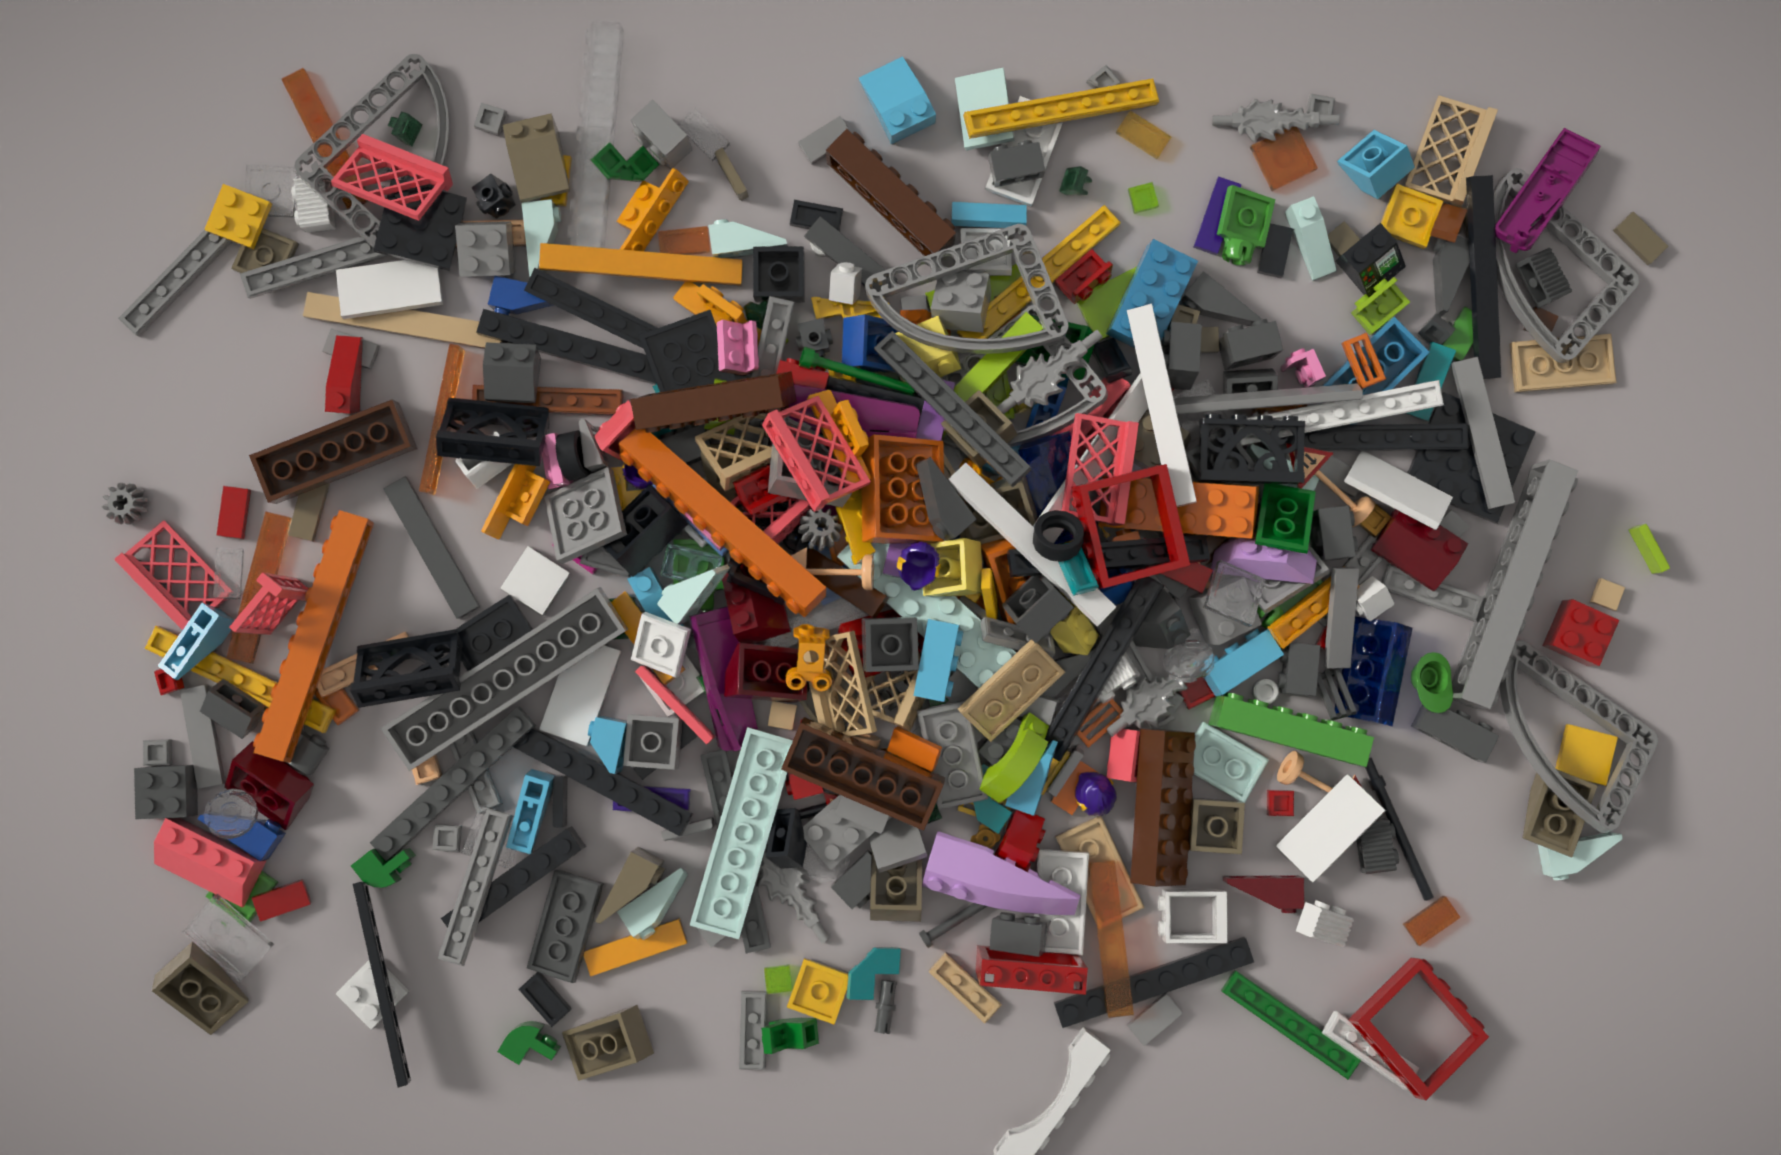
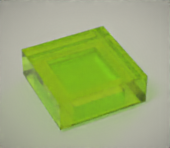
M1153 182L1128 188L1134 214L1158 208L1159 204Z
M790 964L764 967L767 994L792 991Z

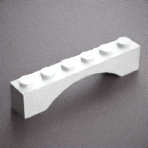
M1083 1027L1068 1047L1069 1062L1067 1075L1055 1101L1034 1120L1022 1126L1008 1129L993 1149L994 1155H1035L1038 1149L1043 1150L1050 1140L1048 1135L1054 1128L1057 1130L1065 1119L1063 1115L1069 1107L1072 1109L1079 1101L1080 1096L1078 1094L1083 1087L1088 1088L1095 1078L1094 1072L1099 1066L1103 1067L1109 1060V1052L1111 1051L1109 1046Z

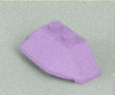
M1230 537L1214 551L1211 569L1213 570L1212 574L1313 584L1317 560L1309 550L1305 554L1255 544V537L1252 539Z

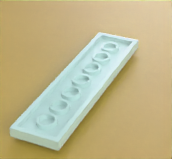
M871 543L876 551L873 554V587L889 597L886 603L901 617H916L917 631L924 638L928 619L960 624L959 630L964 631L961 646L956 645L954 656H959L957 669L977 688H980L1016 654L1011 648L983 641L981 620L957 597L923 596V588L914 591L901 578L883 574L889 544ZM848 544L838 554L837 558L849 569H861L862 562L854 565L851 558L852 552Z
M747 727L689 926L739 939L787 772L781 770L793 740Z

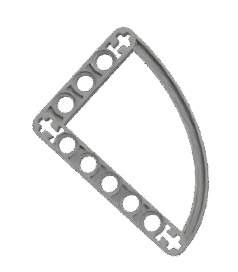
M418 54L406 56L301 154L294 165L297 175L373 248L377 237L373 233L370 234V237L366 234L372 232L376 225L378 228L375 230L378 233L380 221L351 193L333 187L329 192H322L319 190L318 185L322 180L331 181L334 178L326 168L421 78L425 80L432 93L437 111L438 131L432 161L444 165L449 138V114L446 97L435 72L425 59ZM419 62L420 71L412 70L409 73L411 80H408L405 74L411 69L410 63L417 64ZM394 77L403 79V88L398 90L390 86L391 79ZM374 95H384L387 99L386 103L383 106L374 105L372 102ZM365 111L369 115L368 120L365 123H358L354 119L356 112ZM339 128L349 129L351 132L350 137L346 140L337 138L336 131ZM321 145L331 146L333 149L332 154L328 157L320 156L318 148ZM311 154H314L316 159L321 162L318 165L317 161H315L311 165L313 170L311 173L308 171L301 172L303 170L301 164L309 165L313 161L312 156H310ZM430 184L423 185L425 187L434 188V186ZM344 197L352 202L351 208L345 211L337 206L338 200ZM359 216L369 217L371 220L369 227L360 228L356 225V219Z
M1512 169L1496 186L1494 191L1495 226L1502 217L1508 194L1515 198L1530 177L1522 169ZM1515 177L1519 180L1516 185L1512 183ZM1562 206L1556 212L1557 220H1551L1546 228L1601 277L1607 285L1559 339L1548 330L1527 302L1511 271L1503 240L1496 237L1497 281L1502 292L1526 330L1558 363H1566L1576 357L1639 285V277L1636 272ZM1566 226H1571L1575 229V237H1569L1566 234ZM1585 242L1592 244L1594 247L1593 254L1585 252L1583 248ZM1603 259H1607L1612 263L1611 271L1603 268ZM1619 270L1620 273H1618L1617 276L1614 277L1613 274ZM1624 278L1629 280L1627 286L1623 284ZM1606 293L1614 295L1616 299L1614 305L1606 302ZM1591 310H1596L1600 314L1599 322H1594L1590 318ZM1576 327L1584 330L1585 338L1583 340L1575 336L1574 330ZM1569 343L1573 344L1567 349L1565 355L1561 353L1563 350L1562 347L1566 346Z
M1015 224L873 274L866 280L865 284L866 294L872 306L890 326L917 342L942 350L974 354L1020 351L1061 340L1065 337L1068 330V321L1031 231L1023 224ZM1016 232L1020 235H1025L1023 241L1020 242L1018 238L1013 239ZM996 239L1002 243L1003 247L999 251H993L989 248L988 243ZM1007 240H1010L1009 247L1007 246ZM968 248H975L979 252V256L976 259H969L966 257L965 251ZM1012 253L1043 330L1020 336L991 339L960 338L943 335L922 328L905 319L884 298ZM1024 254H1031L1035 257V263L1025 265L1021 257ZM945 256L954 258L955 265L950 268L944 267L941 264L942 258ZM925 264L931 268L932 272L928 276H921L917 272V268ZM898 273H904L908 277V281L902 285L897 284L893 279L894 276ZM1035 276L1043 278L1045 284L1041 288H1036L1032 286L1030 280ZM887 277H889V283L892 287L890 289L888 288V284H886ZM874 282H877L878 285H883L880 292H877L876 289H871ZM1043 299H1050L1054 303V308L1049 311L1043 310L1040 302ZM1055 315L1056 325H1062L1060 333H1057L1056 330H1051L1053 325L1051 317Z
M1034 305L1027 307L988 339L1001 338L1025 312L1030 315L1033 313L1037 315ZM1053 321L1051 330H1056L1057 333H1060V329ZM1065 336L1061 340L1045 344L1043 347L1052 357H1055L1062 345L1069 349L1072 344ZM969 353L960 360V370L940 378L949 381L953 375L960 374L963 379L970 371V362L973 359H982L985 354ZM1080 357L1081 363L1067 367V373L1065 374L1085 399L1042 423L1016 431L1018 435L1008 443L1010 447L1051 435L1074 423L1076 413L1087 415L1106 401L1108 391L1105 385L1082 357ZM1085 368L1087 376L1083 380H1076L1073 376L1076 369ZM1091 382L1096 390L1101 388L1099 391L1101 396L1098 398L1092 396L1090 398L1092 393L1087 384ZM947 434L942 438L944 445L959 448Z
M1516 641L1515 644L1517 649L1521 651L1520 655L1522 657L1518 656L1519 651L1516 649L1514 656L1509 658L1506 666L1508 668L1507 676L1503 682H1500V694L1506 719L1518 745L1546 785L1580 818L1601 833L1617 829L1658 745L1656 733L1527 642ZM1536 662L1543 664L1545 668L1544 673L1537 671L1535 667ZM1517 668L1627 744L1596 808L1577 793L1560 775L1533 737L1519 703L1516 682ZM1557 676H1560L1564 679L1566 684L1565 688H1562L1557 684ZM1578 690L1586 695V702H1581L1578 699ZM1598 705L1606 708L1607 717L1600 715ZM1620 719L1624 720L1627 723V732L1623 731L1620 728ZM1631 753L1639 758V766L1631 762ZM1622 773L1626 774L1629 777V786H1626L1622 783ZM1612 793L1620 798V806L1613 804L1611 800Z

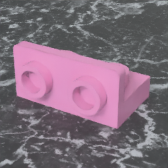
M727 320L717 322L719 371L744 376L758 370L759 356L756 321L750 320L744 324Z
M1302 348L1291 353L1285 359L1286 363L1280 367L1282 372L1296 367L1295 374L1300 384H1304L1305 388L1314 386L1326 377L1314 349L1306 352Z
M556 433L545 435L546 439L542 452L546 480L550 481L548 489L561 488L573 483L572 480L569 481L564 477L559 467L556 456V438L559 434Z

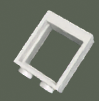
M1162 889V895H1158V910L1162 911V921H1158V935L1162 936V940L1165 943H1227V892L1225 890ZM1171 897H1212V933H1171Z

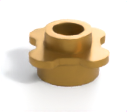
M981 824L979 825V831L976 835L971 836L970 841L992 849L995 843L1000 841L1001 836L990 830L986 825ZM984 836L988 837L987 841L983 840Z

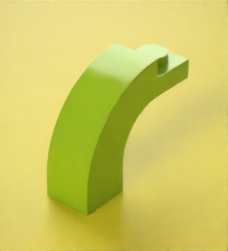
M1030 712L1024 715L1012 746L1000 761L986 769L979 790L998 803L1017 791L1031 775L1044 754L1048 744L1045 737L1049 725Z

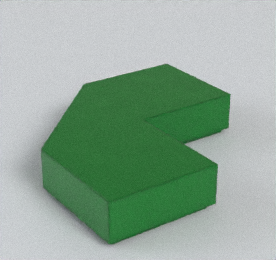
M610 142L590 159L607 179L632 182L644 181L660 165L644 146H641L625 160Z

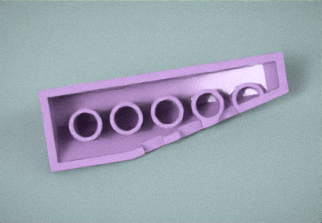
M939 831L937 832L925 870L923 887L954 896L958 899L998 909L1046 915H1075L1081 895L1052 880L1046 882L1040 879L1038 873L1031 869L1026 872L1016 867L1015 861L1009 858L1003 860L993 855L994 850Z

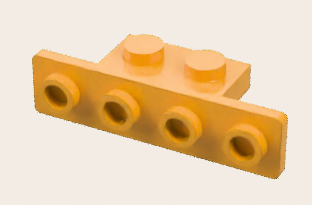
M671 169L660 188L642 181L616 221L622 227L631 231L621 246V250L644 251L689 182L677 169Z
M685 281L673 297L675 302L694 315L711 310L716 326L717 322L721 320L741 324L748 322L743 313L744 309L733 300L731 302L723 298L724 295L713 286L709 289L704 284L698 287L693 282ZM757 328V346L759 345L762 332L759 328Z
M831 390L809 395L807 400L819 396L870 480L871 476L861 457L869 445L868 436L862 430L858 422L857 412L851 407L849 400L840 401L837 404ZM815 405L811 406L815 418L819 419V411ZM820 427L825 439L832 441L833 435L831 431ZM833 449L832 455L834 459L845 463V454L840 450ZM846 471L844 480L852 483L860 481L856 473Z
M514 464L481 532L499 540L510 518L526 526L529 525L550 484V481L533 473L536 466Z

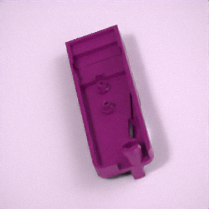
M1563 128L1497 222L1495 236L1510 244V251L1517 253L1519 249L1522 251L1530 250L1588 170L1601 146ZM1541 216V219L1532 227L1531 225Z
M794 384L797 402L790 404L789 407L806 401L811 394L826 391L827 389ZM831 390L837 404L840 401L849 400L851 407L857 412L858 422L862 430L866 432L868 437L876 434L916 438L920 417L918 407ZM811 407L807 408L805 415L815 418ZM789 416V418L799 423V419ZM803 421L811 426L810 429L816 431V425ZM870 430H886L889 432H870Z
M728 606L689 617L718 747L724 751L741 750L747 727L758 730L751 699L724 697L725 671L739 643L733 635ZM716 709H718L724 725H721Z

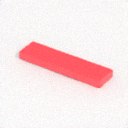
M641 665L635 671L706 744H709L715 738V735L647 666Z

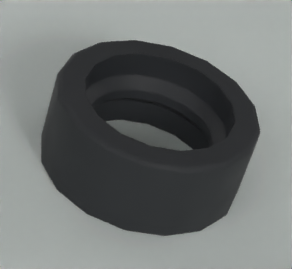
M576 430L559 434L556 438V456L564 477L570 481L589 476L591 471L584 467L580 431Z
M1059 510L1046 512L1035 523L1033 533L1034 548L1042 557L1050 561L1062 562L1070 560L1078 554L1082 547L1084 528L1081 521L1071 513ZM1049 528H1062L1073 535V541L1063 545L1054 544L1043 536V532Z

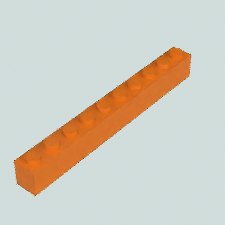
M635 428L619 443L620 457L628 466L633 465L638 469V474L646 482L651 481L656 485L660 495L664 498L669 497L674 501V505L682 514L687 513L692 517V521L697 528L702 531L705 529L710 533L712 540L719 547L724 546L728 549L730 556L737 563L746 565L749 568V573L756 580L761 579L767 584L768 590L775 597H782L786 601L787 607L793 613H800L805 618L826 597L825 585L651 432L646 433L645 429L636 430Z
M339 510L337 516H334L331 521L330 529L332 531L329 540H325L322 547L323 557L321 563H318L314 569L313 576L315 580L312 587H309L306 592L304 611H301L297 617L296 624L298 628L295 635H292L289 640V653L287 659H284L279 669L281 676L278 684L276 683L272 688L271 698L273 699L270 707L264 711L262 717L264 724L261 733L259 732L254 739L253 746L255 750L253 753L291 763L374 525L368 518Z

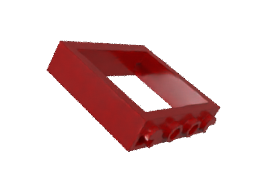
M1167 464L1071 487L1073 497L1071 503L1077 509L1078 519L1084 528V544L1082 549L1086 559L1089 560L1090 568L1099 585L1098 588H1106L1190 566ZM1150 476L1170 562L1108 578L1088 492Z
M977 945L975 971L980 986L1086 995L1088 967L1079 955L1045 952L1040 957L990 950L989 946ZM985 973L994 974L993 982L985 981Z
M1410 958L1348 1020L1413 1096L1426 1101L1489 1036L1483 1030L1485 1028L1484 1025L1466 1011L1468 1009L1466 1004L1451 994L1449 991L1451 989L1450 986L1443 979H1438L1432 972L1434 968L1428 961ZM1417 973L1471 1034L1424 1082L1370 1021Z

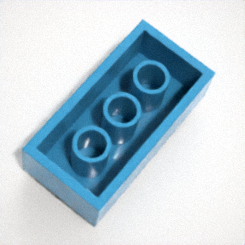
M1153 239L1146 246L1107 329L1106 335L1135 348L1127 310L1152 304L1160 340H1162L1164 330L1167 329L1198 260Z
M1395 317L1387 321L1369 338L1386 380L1362 389L1363 395L1392 390L1430 353ZM1362 345L1361 349L1374 378H1377L1366 349ZM1355 352V353H1354V354H1355V357H1356V359H1357V361H1358V364H1359L1360 369H1361V371H1362V373H1363V376H1364V378H1365V380H1366V382H1367L1368 380H1367L1366 375H1365V373H1364V371H1363V368H1362L1361 363H1360V361H1359V359H1358V356H1357V354H1356V352ZM1347 360L1321 386L1358 383L1349 361Z

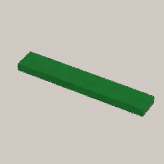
M1234 970L1221 989V992L1347 1080H1349L1361 1062L1360 1059L1322 1034L1321 1029L1236 970Z

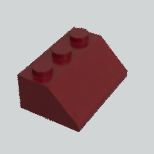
M1395 509L1390 515L1391 519L1382 528L1370 550L1434 592L1458 564L1469 543L1441 525L1435 530Z
M742 564L741 572L745 576L753 577L748 571L749 568ZM726 573L722 582L733 635L740 643L755 644L791 632L785 602L783 605H780L766 596L737 584L726 582L729 575Z
M738 643L725 671L724 697L791 703L807 700V681L806 685L800 690H792L786 684L787 671L797 667L799 649ZM798 678L792 680V683L795 684L801 682Z
M252 741L232 759L224 788L267 818L278 823L284 830H287L310 798L314 783L305 775L296 772L286 762L253 753L255 747Z

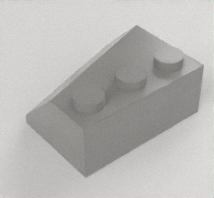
M789 416L783 418L788 426L797 429L798 422L792 420ZM802 423V431L815 434V431L810 429V425ZM799 436L797 442L800 447L810 450L812 441ZM816 442L814 452L828 456L830 448ZM773 444L768 493L807 501ZM812 458L810 464L813 469L823 472L825 462ZM829 464L827 474L841 478L839 468ZM825 480L824 487L829 495L838 490L839 484ZM852 493L827 503V505L843 508Z

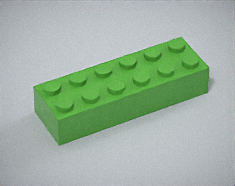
M1225 693L1223 696L1215 697L1208 723L1211 726L1352 765L1367 767L1374 737L1367 735V730L1349 726L1342 729V723L1321 719V722H1317V716L1297 712L1295 716L1292 715V709L1280 706H1273L1270 709L1267 708L1269 703L1255 699H1248V702H1244V696L1234 693Z

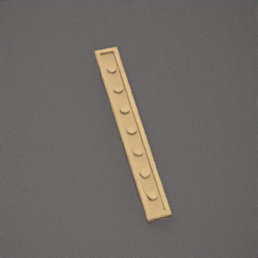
M307 292L303 317L483 349H485L486 342L502 343V341L478 335L476 331L479 321L416 310L343 319L340 312L339 297Z

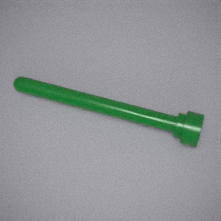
M804 347L799 361L800 367L810 369V367L815 368L818 366L914 395L917 393L907 382L820 357L819 353L808 347Z

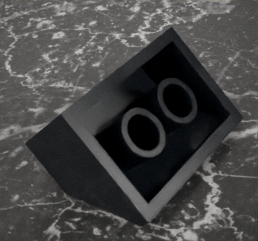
M649 484L622 510L627 535L603 547L634 577L671 540L679 535L688 523Z

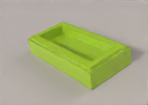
M1647 524L1637 525L1628 529L1652 574L1662 573L1670 569Z

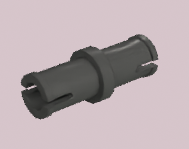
M881 980L879 1002L876 1003L875 1007L878 1010L874 1032L890 1034L892 1012L896 1009L894 998L897 982Z

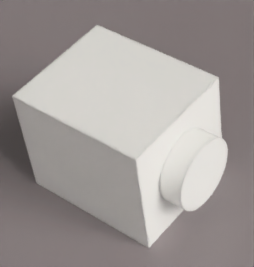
M848 262L838 264L831 271L829 300L853 305L860 297L862 268L855 267L854 264Z
M1373 576L1359 585L1355 610L1357 616L1362 615L1369 621H1372L1394 605L1387 587Z

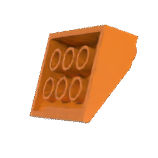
M876 434L868 437L869 445L861 456L871 476L870 484L861 488L862 542L882 544L943 542L944 540L935 534L933 526L929 522L916 466L920 461L931 457L944 474L943 441Z

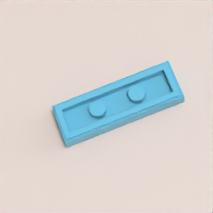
M952 202L951 223L954 226L1007 228L1015 224L1026 226L1027 205Z

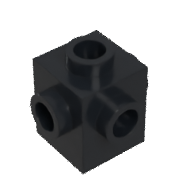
M489 174L472 187L478 199L476 202L478 208L482 213H488L496 219L506 215L516 205L512 198V189L506 182H503L493 174Z

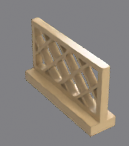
M1438 95L1413 162L1415 168L1410 171L1405 187L1461 208L1467 194L1466 177L1474 176L1498 109L1488 107L1486 110ZM1440 104L1451 107L1454 115L1442 119L1438 112ZM1472 113L1479 115L1477 123L1467 127L1461 116ZM1435 118H1437L1438 122L1433 124ZM1457 118L1462 130L1450 135L1445 124ZM1441 126L1446 137L1434 142L1430 131ZM1465 133L1469 144L1458 150L1453 138ZM1428 140L1430 145L1425 147V144ZM1449 141L1454 152L1441 157L1436 146ZM1432 149L1438 160L1425 165L1421 155ZM1456 156L1461 166L1450 173L1444 161ZM1418 163H1419L1420 166H1421V168H1419V169L1416 170V168H1417V166H1418ZM1440 164L1445 175L1433 180L1428 169ZM1424 171L1429 183L1423 186L1412 184L1413 176ZM1457 175V176H1456V179H1455V182H1454L1452 176ZM1448 179L1452 186L1450 195L1439 192L1436 184Z
M762 413L748 418H743L741 415L695 436L697 445L720 478V485L724 491L734 488L732 482L771 463L772 446L761 444L764 436L769 437L764 428L761 429L749 425L750 420L754 418L765 420L767 414ZM732 428L743 430L741 438L727 436L728 430ZM746 432L759 434L758 443L744 440ZM711 438L721 440L718 449L707 447L704 441ZM724 441L737 444L736 453L723 451ZM744 446L756 450L754 455L747 457L739 455L741 447ZM719 456L733 459L732 465L722 469L718 464Z
M855 631L830 635V638L825 640L823 669L831 673L832 685L826 691H817L813 688L812 682L809 681L818 723L848 736L877 732ZM844 638H847L848 652L840 647ZM826 643L832 648L830 655H828ZM810 650L804 654L803 658L805 662H816L819 655L817 652ZM837 653L844 658L841 667L834 661ZM849 664L854 668L855 674L853 677L846 672ZM832 668L838 673L835 681L833 677ZM843 678L850 684L847 692L840 686ZM819 680L817 683L819 685L826 684V681ZM855 689L860 695L859 703L852 697ZM837 693L844 698L841 703V706L839 704ZM848 703L856 709L853 716L845 711ZM860 714L865 718L867 728H864L857 722ZM843 718L849 723L847 730H845Z
M922 652L918 653L919 662L921 659ZM918 670L904 671L905 674L893 679L890 671H885L889 681L876 686L874 681L876 675L867 677L865 680L869 695L874 693L878 704L872 706L873 716L911 732L918 716L917 710L921 709L925 698L913 696ZM907 679L909 684L907 691L898 695L894 684ZM891 686L894 697L882 702L878 691ZM858 694V697H857V699H856V701H857L858 703H859V701H860V695H859V694ZM897 702L899 709L895 717L887 716L884 707Z

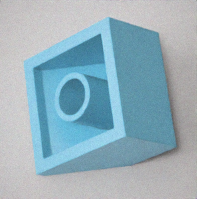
M1376 130L1369 133L1337 161L1338 165L1361 191L1376 199H1379L1415 168L1407 145Z
M599 716L595 717V721L590 722L588 736H591L590 743L609 773L616 774L622 772L627 721Z

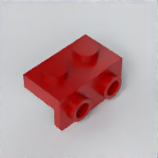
M1091 249L1061 274L1054 284L1075 305L1078 301H1085L1093 293L1092 289L1098 284L1104 285L1111 278L1113 264L1110 261L1105 263Z
M770 464L732 482L743 509L751 515L761 514L767 511L769 506L775 503H783L790 499V497L768 493Z

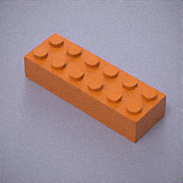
M1151 478L1131 481L1124 525L1112 526L1099 522V526L1163 532ZM1193 481L1197 502L1177 507L1183 533L1252 539L1256 534L1259 486ZM1109 487L1101 488V491L1104 493ZM1102 500L1100 502L1099 516L1105 517L1107 507Z

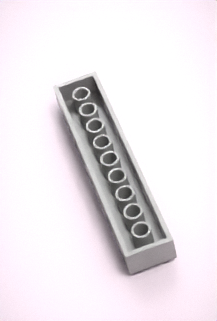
M1550 459L1531 466L1485 590L1484 600L1477 621L1473 623L1452 680L1454 701L1476 709H1491L1497 703L1500 682H1503L1507 676V663L1509 658H1512L1516 652L1517 645L1515 642L1517 636L1522 633L1526 624L1524 620L1525 614L1534 603L1532 595L1535 587H1538L1542 581L1543 573L1541 571L1543 565L1551 557L1552 550L1550 546L1560 532V519L1569 508L1568 497L1570 492L1572 493L1577 486L1578 479L1576 476L1578 470Z
M596 588L459 677L461 683L460 691L432 695L380 729L407 769L411 771L624 633L628 628L602 588Z

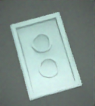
M1004 68L955 78L965 150L968 151L1015 141L1013 131L969 139L963 117L964 112L1009 104Z
M1202 721L1195 733L1194 775L1245 803L1269 759Z

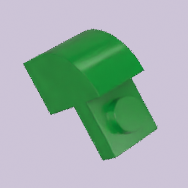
M411 848L401 851L388 862L382 858L376 849H372L353 863L351 867L364 883L372 887L382 888L402 880L396 871L400 874L412 865L410 860L416 855Z
M800 1017L769 1022L768 1026L762 1027L764 1054H774L787 1048L806 1049L819 1044L817 1018Z
M527 1021L516 1026L506 1036L497 1052L520 1065L531 1048L552 1061L561 1046L556 1044L558 1041L548 1034H540L545 1024L537 1021Z

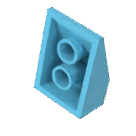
M903 57L859 77V81L891 144L935 124L936 113L924 89Z

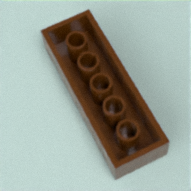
M846 129L826 149L827 164L923 256L954 246L956 237L955 226L947 218L942 220L936 214L937 209L929 201L924 202L918 197L919 192L910 183L906 185L900 180L901 175L892 166L888 168L882 162L883 158L876 150L872 149L870 151L864 145V139L857 132L851 133Z
M792 371L651 393L632 398L630 401L636 430L645 429L646 433L665 428H682L693 423L694 426L707 424L710 421L717 420V418L718 422L728 421L740 417L741 413L743 418H748L765 413V410H767V414L774 410L780 412L789 408L790 404L797 402Z
M391 399L253 453L249 457L267 502L278 504L418 448L399 402Z
M806 717L800 722L781 768L783 771L923 831L945 782V777L930 772L918 765Z
M1140 729L1130 883L1153 887L1186 885L1188 852L1190 848L1189 830L1191 825V801L1193 798L1192 781L1194 775L1196 732Z

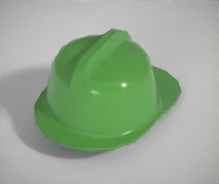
M1427 653L1421 657L1418 664L1411 671V683L1418 691L1419 699L1426 709L1434 713H1442L1449 709L1453 702L1450 664L1439 653Z

